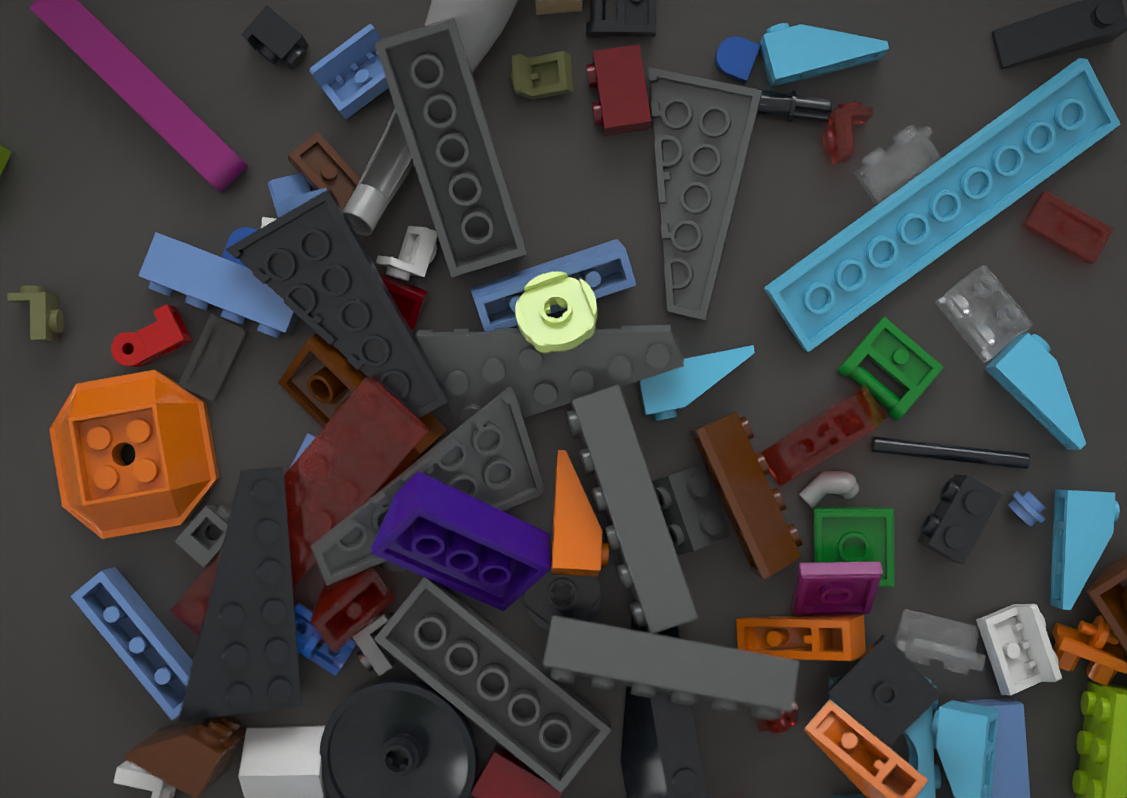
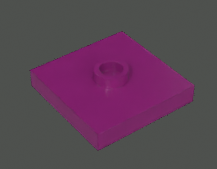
M881 562L800 563L791 599L792 615L869 614L882 577Z

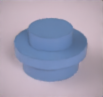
M1018 491L1013 494L1015 499L1008 504L1009 507L1030 527L1037 521L1042 523L1046 519L1041 513L1046 507L1031 492L1028 491L1024 496Z

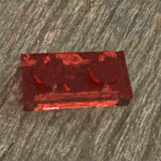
M1046 190L1040 193L1022 225L1027 230L1088 264L1095 263L1113 231L1112 227Z

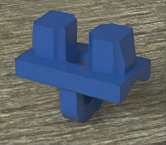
M298 603L294 608L297 651L337 676L357 645L352 636ZM327 636L320 649L316 647L320 639Z

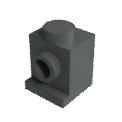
M223 504L219 508L214 505L205 506L174 542L203 568L213 565L220 555L231 510ZM212 525L220 528L221 534L218 539H213L209 535V529Z

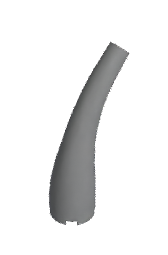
M432 0L424 26L455 17L473 74L501 35L518 0ZM394 108L387 127L356 189L343 209L353 229L359 235L367 236L373 232L386 207L414 165L396 108Z

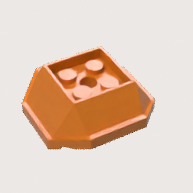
M158 370L77 383L49 429L62 507L102 539L184 525L207 493L211 491L220 479L207 402ZM128 443L134 447L136 453L135 459L130 465L125 464L121 458V451Z

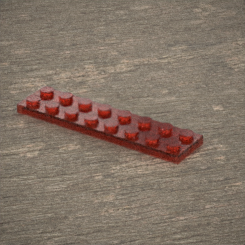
M370 376L363 380L284 474L293 589L317 562L311 545L358 507L365 504L430 430ZM220 552L170 610L198 636Z

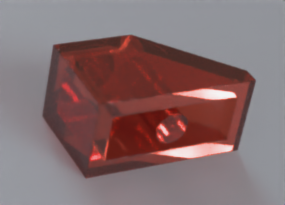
M368 568L328 586L324 583L310 622L329 648L335 652L394 601L395 598L374 569Z

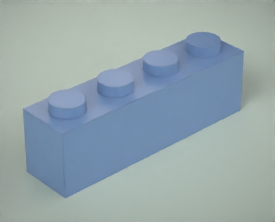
M155 232L138 275L150 281L149 289L169 297L173 290L187 295L185 303L206 311L209 304L223 309L221 317L242 325L245 318L259 323L257 331L278 339L281 332L293 336L300 318L284 303V300L267 284H263L253 275L254 272L248 267Z
M618 239L471 287L470 291L484 331H494L495 328H510L518 325L515 314L517 299L518 301L520 300L521 295L525 292L524 287L529 281L544 273L564 272L567 273L568 277L575 278L579 282L580 278L591 287L596 299L636 286L626 248ZM558 304L550 306L551 313L549 314L564 309H560Z
M116 567L101 570L70 597L173 721L179 715L193 661Z
M1014 698L965 700L966 703L999 709L991 798H1030L1024 704Z

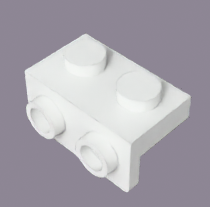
M1013 604L976 620L1001 695H1013L1040 682H1057L1062 679L1058 667V657L1052 649L1046 631L1045 619L1036 604Z

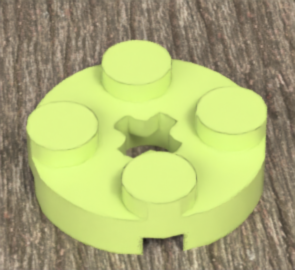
M548 272L533 278L524 287L525 292L521 295L519 301L517 299L515 306L516 319L524 338L532 343L539 352L548 353L551 351L569 350L580 345L594 334L598 316L596 298L591 287L579 278V282L575 278L568 277L567 273ZM558 304L560 309H568L560 318L554 319V317L547 316V314L551 313L550 306Z

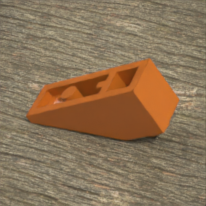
M558 450L555 467L550 574L598 577L601 566H608L609 542H602V529L566 450Z
M791 615L736 618L738 650L787 659L852 661L866 652L864 615Z
M829 700L804 729L806 734L867 798H917L928 781L927 778L832 700Z

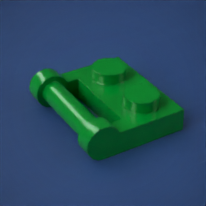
M884 316L880 318L851 354L839 365L837 371L845 378L850 376L889 409L887 414L897 421L907 412L944 367ZM866 356L906 389L900 398L860 365V362Z

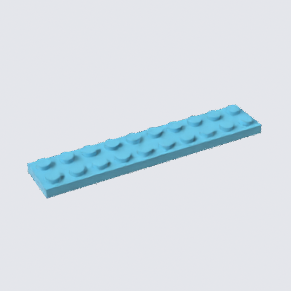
M1078 58L764 287V290L803 350L809 352L1121 125L1088 59Z

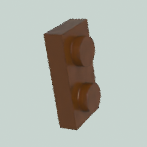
M316 132L288 154V161L315 190L323 188L332 190L342 209L345 208L361 178L319 132Z

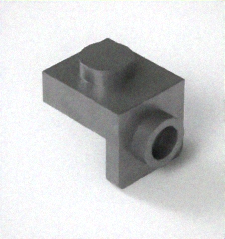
M375 610L357 623L360 631L352 636V638L361 649L357 652V655L364 667L369 672L374 669L380 676L392 668L396 661L385 648L374 640L377 636L375 630L388 622L392 615L387 611L380 616Z

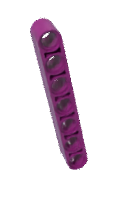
M36 0L29 7L220 193H223L248 167L217 134L78 0Z

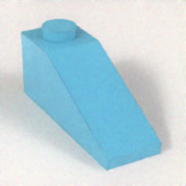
M780 23L769 27L759 42L761 45L759 50L770 89L879 60L889 50L888 42L884 40L803 24L789 27L788 23Z
M1024 333L1016 335L984 369L1068 450H1081L1086 445V441L1058 362L1049 353L1051 350L1050 346L1036 334Z
M751 345L684 359L683 367L637 381L644 416L653 414L654 421L677 417L676 409L686 407L755 353L754 346Z
M1055 489L1050 606L1062 610L1072 609L1114 533V524L1118 522L1120 513L1119 504L1115 500V493Z
M951 700L940 706L939 710H936L934 714L932 730L934 734H937L936 748L955 798H991L999 709Z

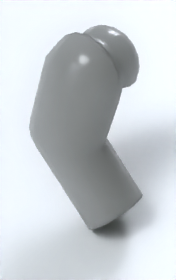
M823 471L798 495L810 508H813L826 494L840 495L844 499L854 498L858 494L859 485L854 475L846 471Z

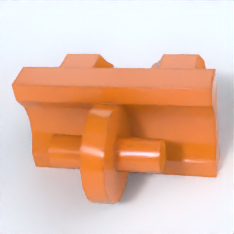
M1101 615L1097 616L1092 624L1083 620L1080 621L1078 630L1056 622L1052 630L1056 641L1053 650L1058 657L1059 668L1069 672L1073 671L1080 657L1090 660L1085 669L1087 676L1093 681L1106 686L1117 671L1127 674V660L1124 659V649L1122 646L1117 645L1118 640L1113 632L1110 631L1111 629Z

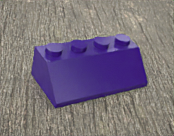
M418 471L395 494L371 547V554L502 611H505L551 570L548 532Z

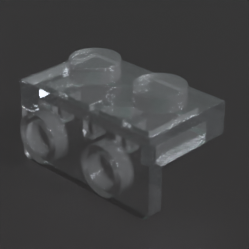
M910 125L893 137L896 143L885 151L882 148H878L861 160L864 166L855 171L854 174L875 206L941 159V156L928 137L933 133L929 126L915 128L914 125Z
M981 265L961 278L935 301L936 305L983 363L994 358L1016 336L1033 326V323L1023 312L1022 308L1014 301L986 265Z
M907 608L902 610L894 646L907 652L906 658L908 660L929 665L930 659L945 662L944 669L968 675L969 668L983 671L986 655L975 651L980 633L979 627Z

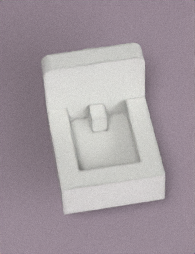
M408 226L398 259L378 256L376 264L387 267V275L404 281H408L410 275L425 277L428 265L436 255L437 232L426 227Z
M125 761L116 769L113 783L152 791L151 798H174L175 787L134 764Z

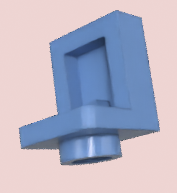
M300 173L273 179L268 182L278 218L327 190V188L311 191L308 181Z

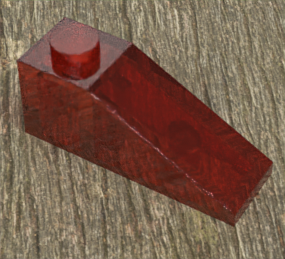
M863 385L761 453L768 464L770 472L778 484L782 486L873 432L887 417L866 385Z

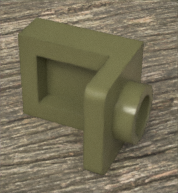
M560 51L531 58L521 54L512 55L510 82L515 94L536 100L574 92L571 54L566 51Z
M36 285L20 286V293H7V301L30 304V340L43 343L59 342V333H62L64 328V316L59 309V296L45 292L44 286Z

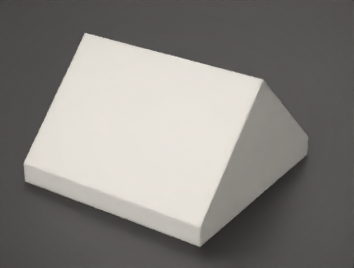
M325 726L247 727L238 775L244 798H327V789L322 778L321 755L319 754Z

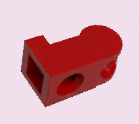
M166 304L153 311L157 319L156 322L135 333L124 332L116 336L111 345L112 356L116 362L125 366L142 367L193 342L178 308Z

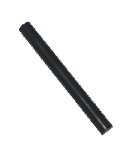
M873 437L871 443V451L876 453L1028 469L1030 464V455L1028 453Z

